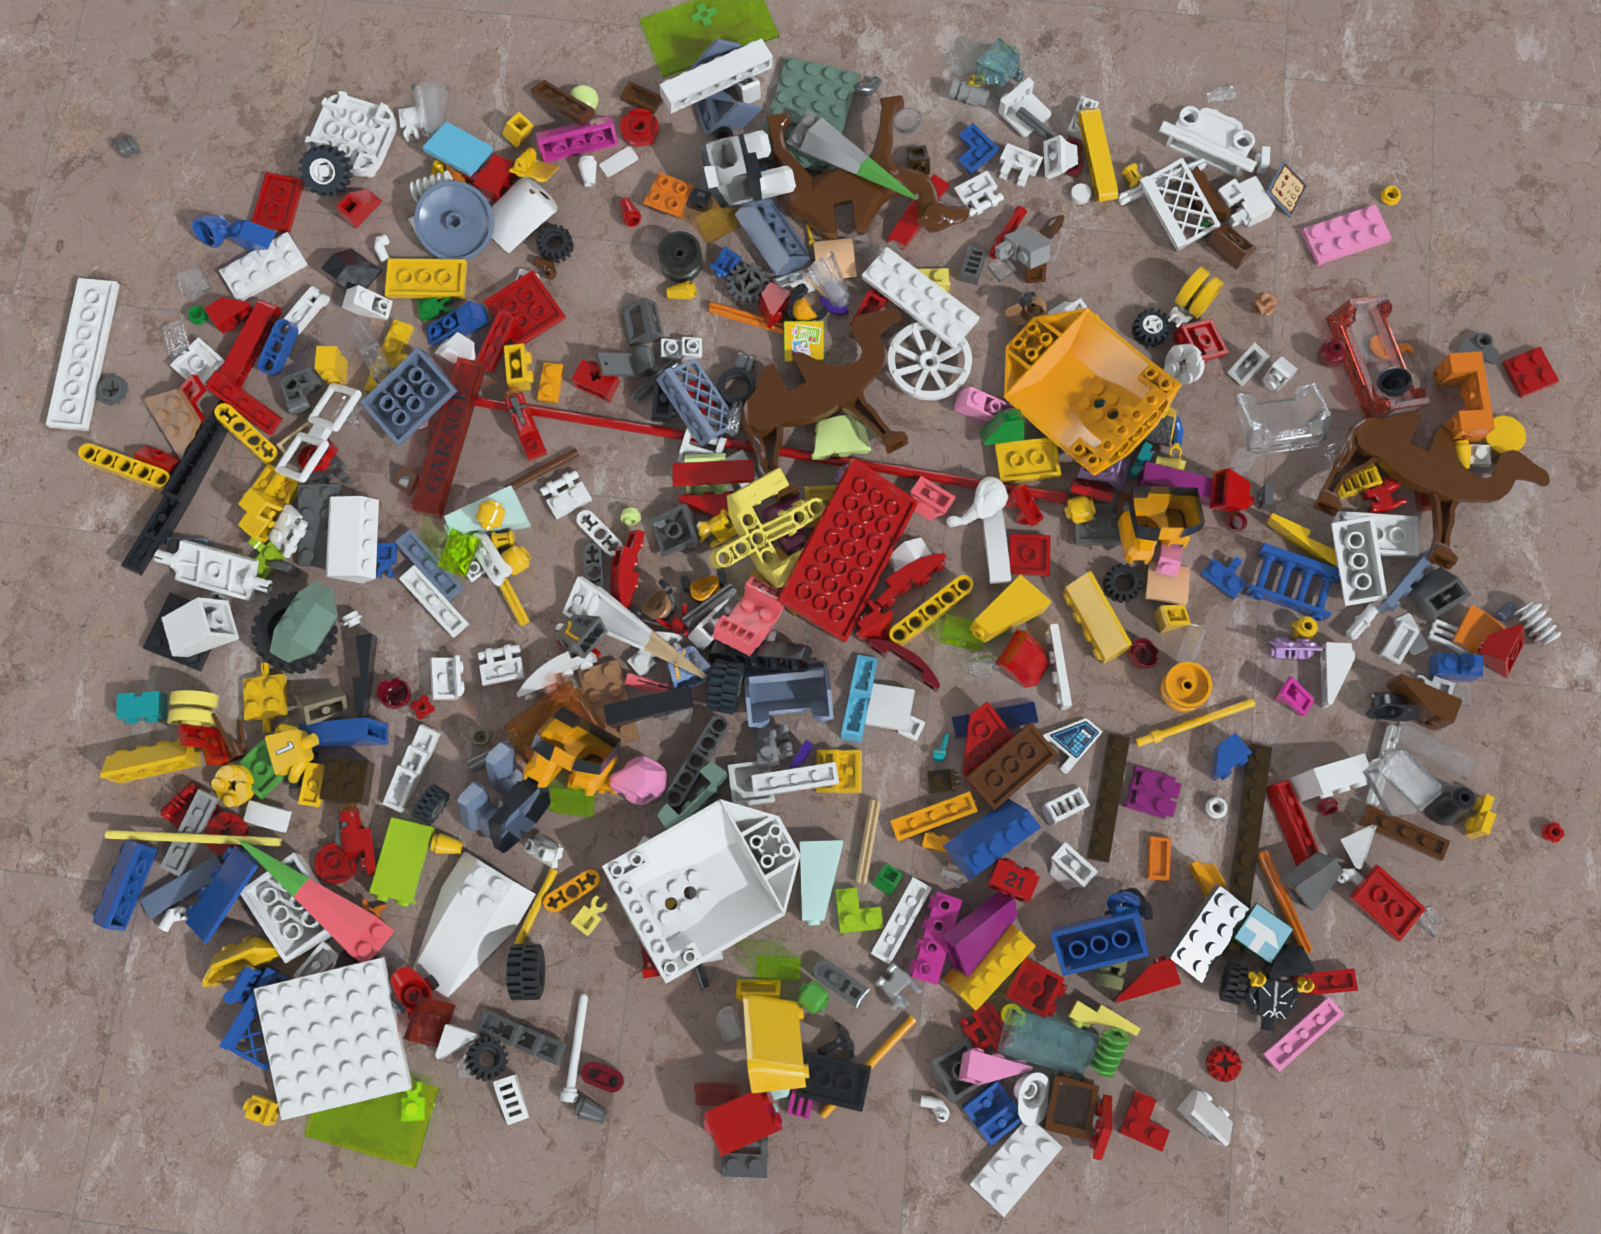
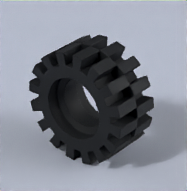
M553 224V228L547 225L548 229L542 228V233L539 232L538 238H536L540 255L552 262L556 260V263H560L559 259H562L564 262L566 260L565 256L570 257V252H573L574 244L571 235L562 225L559 228L557 224ZM556 238L562 240V245L559 248L550 249L548 247L550 240Z
M1119 563L1118 566H1112L1105 575L1103 586H1105L1104 592H1107V596L1109 598L1112 597L1113 601L1119 600V603L1129 602L1140 592L1143 578L1139 576L1141 574L1140 571H1135V566L1131 568L1128 563L1125 565ZM1119 576L1127 577L1130 580V588L1120 590L1115 585V579Z
M1230 961L1226 964L1224 974L1221 977L1222 981H1220L1221 987L1219 988L1221 1001L1240 1005L1243 996H1245L1246 984L1249 979L1247 978L1249 974L1247 966Z
M485 1037L469 1047L465 1054L467 1057L464 1059V1063L468 1062V1065L465 1067L466 1070H471L470 1076L475 1075L476 1080L482 1079V1081H487L497 1077L505 1070V1065L508 1064V1059L505 1057L508 1056V1052L504 1053L506 1047L505 1045H499L501 1043L500 1040L494 1041L495 1038L493 1037L489 1039ZM482 1051H488L493 1055L494 1063L491 1067L481 1065L479 1055Z

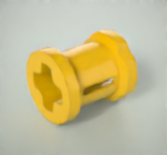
M1131 164L1121 172L1122 176L1127 178L1130 189L1140 185V180L1144 178L1137 170V164Z
M513 530L498 534L492 532V543L497 550L501 547H512L515 545Z

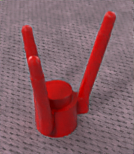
M686 603L682 605L681 617L674 618L671 623H667L660 618L656 619L657 622L667 627L668 630L672 629L675 634L683 635V637H687L689 634L688 626L682 620V616L687 611Z

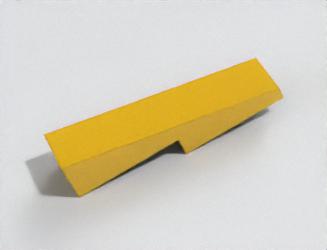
M1274 513L1268 517L1265 524L1312 559L1338 568L1335 549L1308 538L1311 532L1310 529Z

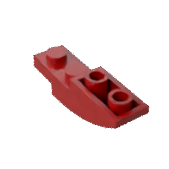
M640 530L629 531L625 545L616 547L611 566V596L628 610L632 605L631 597L633 591L636 590L639 583V573L632 570L638 563L637 555L644 545L643 537L645 532Z
M945 553L933 554L905 565L885 580V586L888 590L876 602L882 610L885 607L889 609L897 601L895 598L900 593L903 595L911 588L910 583L916 589L920 585L925 586L932 579L931 575L935 571L940 572L945 567L947 555Z

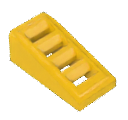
M1374 465L1346 480L1345 483L1349 491L1346 492L1342 484L1337 494L1341 500L1359 494L1365 489H1372L1377 485H1381L1382 479L1376 466ZM1359 477H1362V480L1365 484L1364 486H1362ZM1352 479H1353V481H1354V484H1355V486H1356V489H1354V487H1353V485H1352V483H1351V480H1352Z

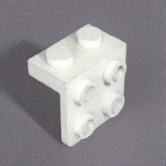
M1029 77L1023 82L1020 81L1014 87V90L1010 93H1005L1001 97L998 111L1023 137H1027L1034 130L1016 117L1015 114L1020 107H1024L1042 123L1051 117V111L1032 94L1034 82Z

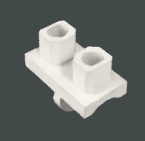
M536 834L535 839H527L524 851L549 867L557 869V860L562 858L564 848L544 836Z

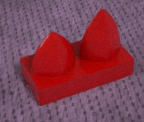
M1025 482L1018 485L1008 494L1004 507H1020L1021 509L1016 516V523L1032 527L1044 518Z

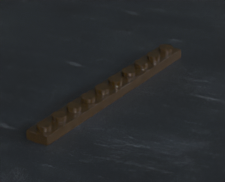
M1253 743L1249 744V750L1252 753L1247 756L1249 761L1246 762L1228 889L1232 896L1249 909L1272 747ZM1231 939L1220 956L1243 960L1245 948Z

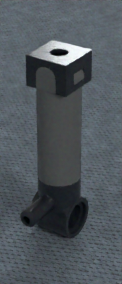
M726 126L719 127L714 132V140L733 136L732 130ZM703 167L697 186L692 190L689 202L691 209L709 214L713 204V195L709 190Z

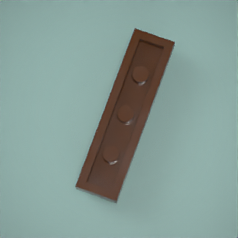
M542 80L530 89L533 97L580 125L595 115L594 108L546 80Z
M1369 804L1366 805L1359 825L1362 827H1368L1372 824L1376 825V833L1438 861H1443L1450 840Z

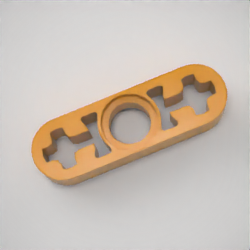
M588 869L547 894L543 901L545 909L549 912L557 913L582 898L600 885V874L593 869ZM588 874L591 876L596 875L595 883L593 885L590 883L585 884L586 890L583 891L582 886L577 881L580 880L583 883L588 880ZM570 885L578 887V894L575 897L567 895L566 891ZM562 891L564 898H566L568 901L564 903V900L562 899L557 902V908L553 906L549 907L548 904L551 903L550 899L552 897L554 899L560 898L561 895L559 894V892Z

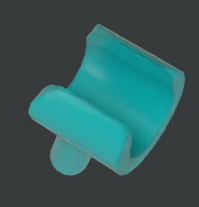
M945 733L941 749H934L933 761H944L950 734Z

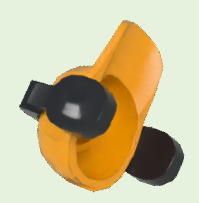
M804 283L792 288L793 295L788 301L787 307H785L786 313L792 321H820L827 315L828 311L823 305L818 306L814 310L811 308L809 302L804 298L809 290Z
M724 568L717 569V575L696 579L692 584L687 575L681 576V584L684 592L689 593L691 598L700 604L727 584V576Z

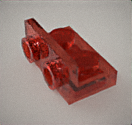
M695 1082V1104L720 1106L740 1097L741 1084Z

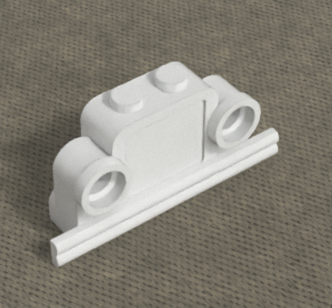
M1188 106L1181 110L1175 125L1164 121L1160 127L1159 132L1169 136L1166 147L1195 160L1204 158L1206 165L1235 178L1241 168L1252 173L1257 163L1247 158L1250 149H1252L1255 143L1254 135L1250 131L1243 130L1241 122L1233 117L1221 114L1215 109L1203 108L1199 111L1193 106Z

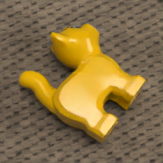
M722 509L720 514L713 517L710 521H700L696 525L700 542L704 541L711 533L715 535L716 538L710 543L712 549L717 545L729 542L733 536L738 535L732 521L730 520V523H728L727 517L729 513L725 509Z

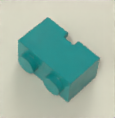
M160 691L142 692V696H136V693L117 694L116 719L123 721L124 724L136 725L138 721L155 724L159 723V720H166V694Z

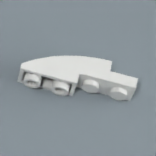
M567 651L553 658L537 669L526 680L517 692L518 698L529 701L537 698V694L541 692L550 693L557 690V686L562 685L560 676L562 678L569 677L577 669L586 670L593 667V663L598 662L596 655L590 652L585 659L578 656L574 658L573 653Z

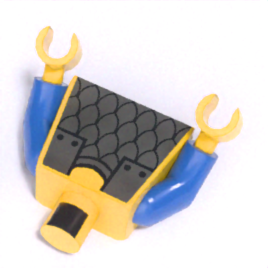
M1169 405L1158 425L1143 440L1171 447L1172 443L1173 447L1169 451V456L1171 457L1173 450H1177L1179 452L1178 458H1180L1182 450L1179 446L1182 445L1184 429L1181 418L1176 415L1177 410L1170 408Z

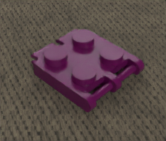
M1134 766L1133 771L1135 772L1132 783L1128 786L1130 791L1127 802H1124L1123 807L1161 819H1165L1166 816L1174 817L1177 802L1170 799L1179 798L1182 784L1175 782V777ZM1138 773H1141V774H1140V778H1139V782H1138V786H1136V781H1137ZM1136 791L1133 804H1131L1133 793Z

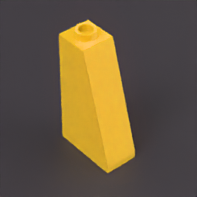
M1020 574L974 620L969 630L972 631L976 638L981 639L985 643L1043 614L1052 601Z

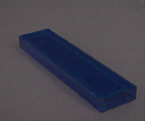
M1034 702L994 709L1008 729L1025 726L1029 722L1033 724L1039 722ZM969 714L952 717L955 738L966 737Z

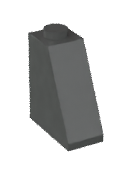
M1318 851L1283 875L1279 881L1297 904L1314 911L1343 873V869L1338 864L1339 860L1331 854L1325 855Z

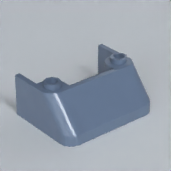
M716 38L688 71L697 68L700 64L713 61L718 56H724L734 49L741 48V44ZM729 88L694 103L703 132L714 136L716 129L722 126L729 127L732 131L744 128L762 110L760 105L738 101L734 105Z

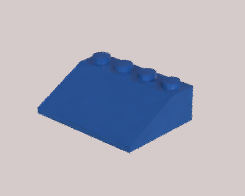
M236 844L232 849L228 847L222 856L224 862L220 867L216 866L209 876L212 880L208 886H202L197 894L200 898L195 905L191 903L184 914L187 916L185 923L205 943L209 942L258 868V861L247 850Z

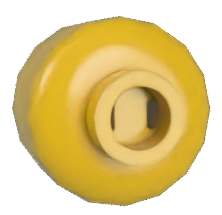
M1085 495L1069 499L1067 502L1068 507L1064 508L1067 519H1072L1074 524L1090 521L1094 517L1093 514H1096L1093 499Z
M490 499L480 503L476 520L481 523V528L492 531L493 527H501L506 513L502 503Z
M513 545L500 555L504 562L511 566L513 570L511 575H518L530 565L531 556L523 546Z

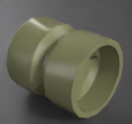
M1128 961L1100 967V972L1096 973L1094 985L1123 991L1125 979L1122 977V974L1126 973Z

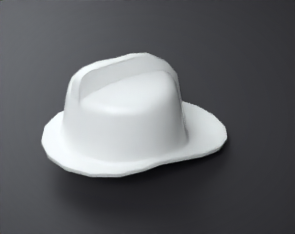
M1040 1072L1023 1073L1014 1086V1094L1018 1100V1115L1020 1120L1027 1126L1038 1125L1044 1119L1047 1112L1049 1081L1047 1076Z

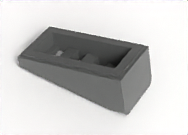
M969 244L959 274V281L978 285L988 249ZM974 251V252L982 253V256L976 255V254H972L971 252ZM972 257V258H975V259H979V260H981V261L978 262V261L971 260V259H969V258ZM969 263V264L977 265V266H979V267L976 268V267H973V266H969V265H967V264ZM966 269L971 270V271H975V272H977V273L974 274V273H971V272H967Z

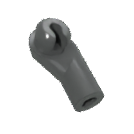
M874 76L869 83L856 84L854 86L855 94L860 96L873 95L880 85L881 79Z

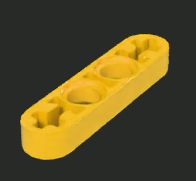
M223 403L215 408L214 412L218 422L260 461L265 464H273L277 461L278 453L275 446L232 406ZM221 411H228V415L232 420L229 421L225 415L221 416ZM236 423H243L245 425V429L240 432L235 431L233 427ZM256 436L260 441L256 445H251L248 443V439ZM262 446L268 453L272 451V457H265V453L261 449Z

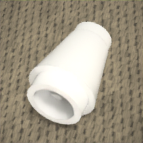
M582 156L578 162L581 177L586 187L596 185L597 162L593 156Z

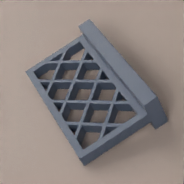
M696 358L673 369L670 367L664 370L656 379L701 447L740 425ZM693 366L697 376L688 372L689 367ZM675 373L683 376V382L678 379ZM688 378L696 381L695 387L687 384ZM700 383L707 387L708 392L700 389ZM687 390L695 393L694 399L691 398ZM699 395L706 397L707 403L698 401ZM711 400L718 403L719 409L711 406ZM698 407L706 409L705 415L701 413ZM710 411L718 414V420L710 418ZM722 418H728L731 425L723 423ZM710 424L717 426V432H714Z

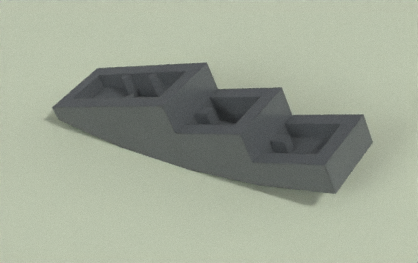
M484 1009L476 1027V1030L554 1065H559L567 1044L488 1009Z

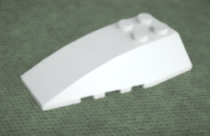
M464 851L441 887L413 969L423 979L432 974L439 983V987L435 990L449 997L506 938H509L514 933L537 895Z

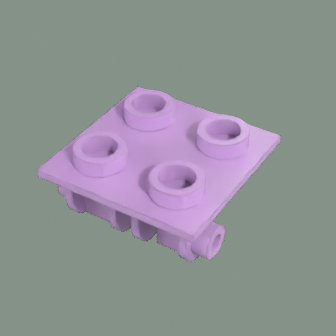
M1276 637L1275 640L1268 641L1273 645V648H1270V656H1274L1275 659H1290L1291 650L1293 659H1309L1314 656V650L1322 651L1323 649L1316 645V642L1310 641L1309 638L1297 637L1296 640H1289L1287 637Z

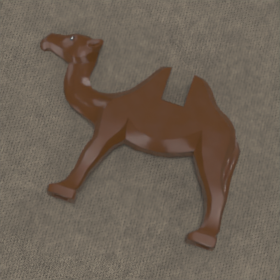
M902 95L881 98L880 126L869 157L916 196L919 216L917 223L926 231L935 233L966 221L970 213L969 206L940 204L936 188L927 175L917 170L898 166L893 162L891 152L893 148L894 117L899 111L904 109V98ZM782 113L767 116L768 132L772 145L774 168L790 167L796 184L793 192L777 196L778 204L789 217L795 221L807 224L822 238L827 240L838 239L835 206L853 204L856 232L859 237L869 231L874 218L884 203L898 195H902L838 167H832L812 178L786 148L784 133L791 125L790 115Z
M889 308L859 315L854 319L849 338L855 339L862 350L861 358L854 363L834 366L823 363L802 352L793 353L794 366L804 384L789 391L774 363L766 366L761 371L754 393L742 408L740 426L749 439L756 459L765 475L779 468V456L785 427L812 424L825 419L838 410L852 416L870 430L879 442L884 445L887 454L908 445L909 441L906 432L893 431L884 424L876 410L866 402L863 395L864 390L882 371L885 364V350L879 336L885 329L902 319L900 312ZM788 482V487L778 491V494L774 495L779 505L799 496L797 484Z
M1404 411L1388 418H1367L1349 428L1344 445L1333 463L1332 470L1321 488L1313 508L1330 516H1336L1342 508L1337 495L1342 483L1377 464L1400 484L1428 495L1432 508L1433 539L1431 553L1427 561L1447 570L1455 566L1458 561V557L1450 548V535L1454 526L1455 509L1458 503L1497 502L1510 492L1516 480L1536 483L1543 487L1550 483L1547 471L1515 450L1506 451L1500 456L1491 459L1495 464L1494 473L1491 477L1481 478L1474 475L1459 461L1450 431L1441 423L1432 433L1425 450L1410 444L1421 417L1420 414L1413 411Z

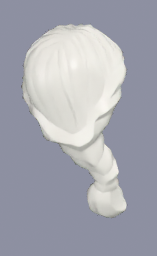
M986 477L981 480L977 486L972 507L962 517H948L946 520L948 527L967 525L978 518L985 519L996 514L1006 505L1008 499L1003 483L995 477Z

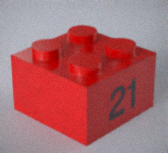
M1009 858L998 859L985 886L997 892L1000 891L1005 895H1010L1013 899L1023 904L1028 903L1032 898L1040 876L1035 875L1036 871L1029 867L1019 868L1015 866L1016 862Z

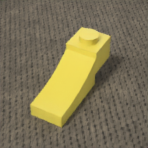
M1074 1001L1066 1016L1071 1019L1070 1024L1078 1029H1082V1027L1089 1028L1091 1024H1100L1123 1029L1132 1036H1137L1141 1029L1103 1005H1098L1094 1011L1081 1002Z

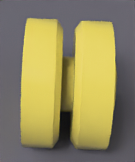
M190 690L172 691L170 693L169 704L175 708L169 710L167 723L176 726L180 724L216 726L211 716L214 712L209 710H214L218 707V695Z

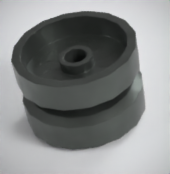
M676 231L669 233L661 240L658 246V257L663 274L671 281L678 283L688 280L692 281L702 270L703 258L699 241L694 235L688 232Z

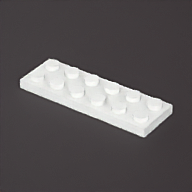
M888 247L883 250L862 274L864 281L953 349L956 348L980 319L973 311Z

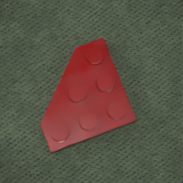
M988 701L969 714L961 771L966 780L968 774L1013 736ZM967 780L972 789L976 791L972 784Z

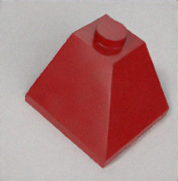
M1518 624L1489 634L1486 641H1482L1479 645L1478 652L1480 655H1483L1484 664L1504 678L1508 677L1525 644L1524 626Z

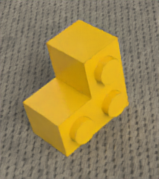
M249 488L238 503L247 512L243 515L238 526L253 539L266 543L284 506L274 497Z

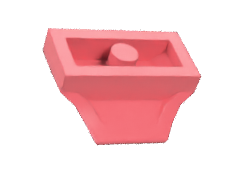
M922 476L910 492L911 497L919 501L914 512L929 521L940 515H945L956 498Z

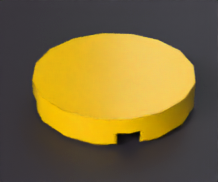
M1509 416L1494 418L1495 429L1483 438L1486 444L1490 445V451L1496 455H1501L1509 450L1519 451L1526 442V432L1522 424Z

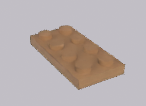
M619 660L599 664L586 670H578L591 723L620 738V745L640 740L636 722L614 729L607 726L603 705L629 699Z

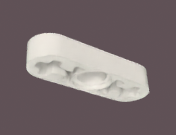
M583 510L577 515L579 527L610 558H613L615 551L612 550L610 552V546L606 542L609 540L613 546L618 544L617 547L623 546L621 541L591 511ZM583 517L590 519L594 525L592 529L586 522L583 523ZM599 529L606 532L605 537L602 539H597L594 536L595 532Z

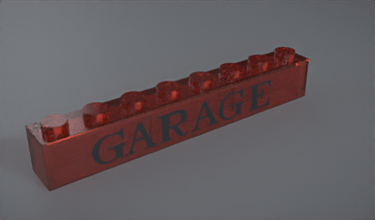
M458 357L456 363L453 364L451 383L457 389V392L441 406L440 418L435 423L436 432L429 444L430 452L424 460V472L418 480L419 489L417 495L412 500V510L420 515L442 519L486 371L485 366L479 361Z

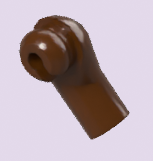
M539 256L534 258L533 265L543 268L545 278L552 280L556 277L557 271L552 261Z

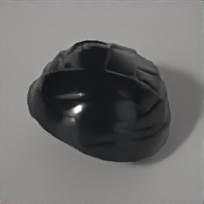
M1401 367L1386 368L1379 374L1377 379L1379 390L1388 397H1400L1412 385L1411 374Z

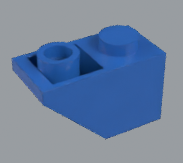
M1236 733L1214 748L1211 776L1214 781L1218 778H1221L1223 781L1232 774L1231 768L1235 765L1239 768L1249 761L1247 756L1252 752Z

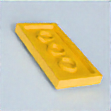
M388 259L385 296L386 298L437 297V299H444L450 297L451 299H465L466 259Z

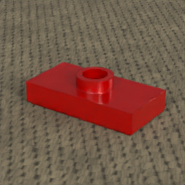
M148 445L134 453L135 460L158 467L168 473L175 470L181 462L178 457Z

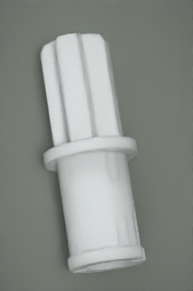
M1369 603L1364 611L1355 617L1354 623L1346 631V636L1349 639H1357L1365 628L1370 627V622L1379 614L1376 605Z

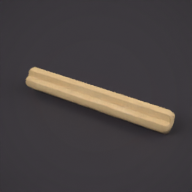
M878 800L869 801L855 882L859 884L867 883L881 802Z

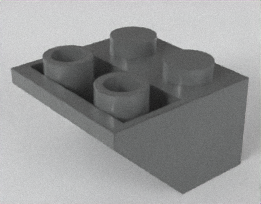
M1442 567L1422 577L1417 583H1412L1410 585L1412 590L1408 593L1429 623L1465 602L1471 596V593L1462 581Z

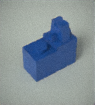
M1437 653L1429 658V678L1433 679L1436 676L1445 680L1472 682L1483 676V655Z

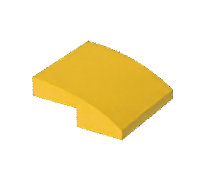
M268 463L251 488L274 497L283 506L291 505L298 496V485L303 483L276 473V467Z
M817 750L816 765L836 762L839 784L816 788L817 793H862L861 750Z

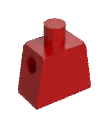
M1231 468L1213 471L1209 509L1233 513L1245 511L1253 505L1254 497L1250 495V482Z

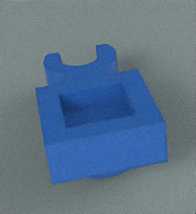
M377 543L376 565H380V567H378L376 575L379 579H382L384 571H388L390 579L394 576L391 565H397L398 545L396 543Z

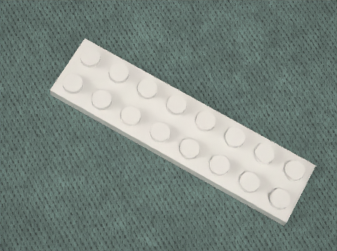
M78 278L46 425L49 428L89 430L96 398V386L100 379L120 286L117 281Z

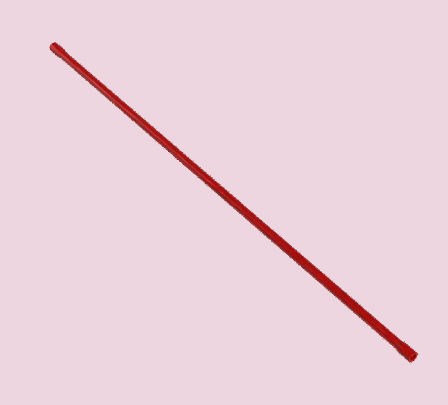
M467 395L465 403L462 400L451 398L446 402L508 412L504 401ZM528 405L532 416L677 440H683L686 432L684 430ZM723 437L727 439L725 448L754 452L749 441ZM691 438L690 442L698 443L696 439ZM782 447L780 457L841 467L849 464L852 459L849 457L831 456L827 460H813L812 454L814 452ZM857 459L877 473L919 479L922 476L932 482L977 489L980 481L983 480ZM1003 483L1007 494L1018 486ZM1027 487L1035 499L1066 504L1068 492Z

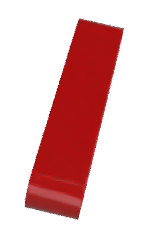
M262 299L256 303L219 370L240 387L243 386L265 346L275 322L280 318L281 308Z

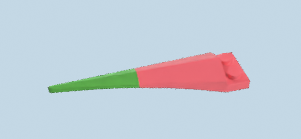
M240 841L241 845L306 909L339 945L360 963L372 960L395 932L377 916L250 844Z

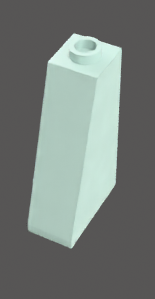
M508 486L444 516L447 522L444 524L448 535L452 534L456 540L470 538L474 533H485L488 535L492 534V532L500 533L531 527L512 486ZM487 499L502 503V507L506 510L501 527H493L492 531L481 528V523L476 520L480 503L486 502Z
M843 840L800 842L802 921L807 922L808 926L820 925V921L825 920L843 848Z

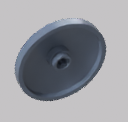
M445 181L429 188L418 201L414 216L415 229L421 243L429 252L441 259L469 260L479 255L491 241L495 226L493 210L486 197L475 187L460 181Z

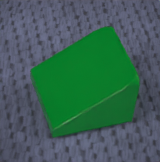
M885 863L872 885L890 896L904 874L888 863Z

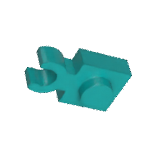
M1145 441L1128 475L1129 477L1136 479L1143 463L1150 461L1153 455L1150 452L1152 444Z

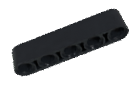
M715 639L712 643L708 659L712 664L719 658L743 663L744 668L806 672L809 669L813 651L811 647L804 644L762 641L760 646L748 656Z

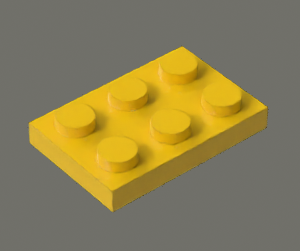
M1049 438L1000 443L994 446L999 480L1002 483L1008 484L1061 477L1057 445Z

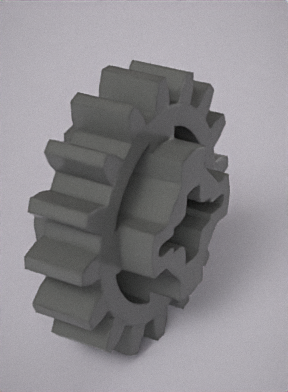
M744 262L742 268L736 265L737 270L731 269V276H727L728 283L726 285L727 290H729V296H734L735 302L740 299L742 305L746 301L749 302V305H752L753 300L759 303L761 293L769 284V278H766L767 272H761V266L754 268V263L747 266L746 262Z

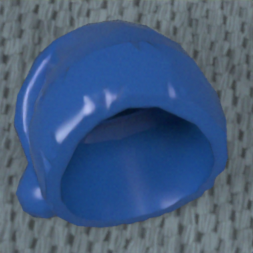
M201 215L193 220L192 231L205 245L210 248H217L222 245L226 236L229 235L231 222L219 215Z

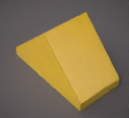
M1162 605L1154 613L1160 633L1191 625L1186 607L1183 605Z

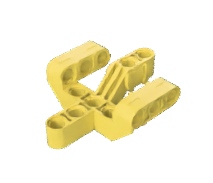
M779 467L727 496L729 518L739 536L710 554L709 562L711 566L717 569L728 567L749 555L757 571L773 587H783L804 548L780 561L771 541L786 534L791 537L797 532L796 530L813 524L814 519L822 515L825 509L824 502L819 498L806 501L800 499L791 504L792 507L788 510L778 511L777 517L761 524L752 506L762 503V500L778 494V491L789 486L781 468ZM811 504H813L815 508L814 513L810 509ZM794 513L798 516V522L794 520ZM743 516L748 520L747 526L743 523ZM753 534L757 537L756 544L752 540ZM736 544L741 548L740 554L736 552ZM763 552L767 556L766 562L762 559ZM719 554H722L724 557L723 563H720L718 559Z

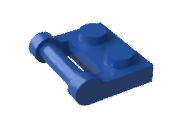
M251 966L243 968L237 975L236 980L238 981L233 989L224 994V1001L228 1004L236 1002L245 1004L264 974L265 969Z

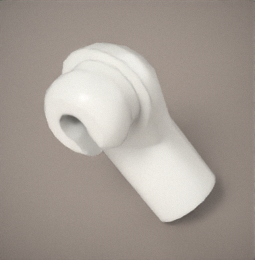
M385 234L376 237L374 249L381 263L390 259L385 249V245H388L390 241Z
M179 906L169 909L158 928L168 932L173 922L187 918L184 915L187 908Z
M921 1095V1107L932 1108L937 1120L940 1122L948 1120L950 1113L943 1099Z

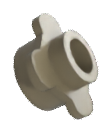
M481 726L475 727L472 739L470 740L471 745L481 746L485 750L490 748V740L494 736V732L491 729L485 730Z

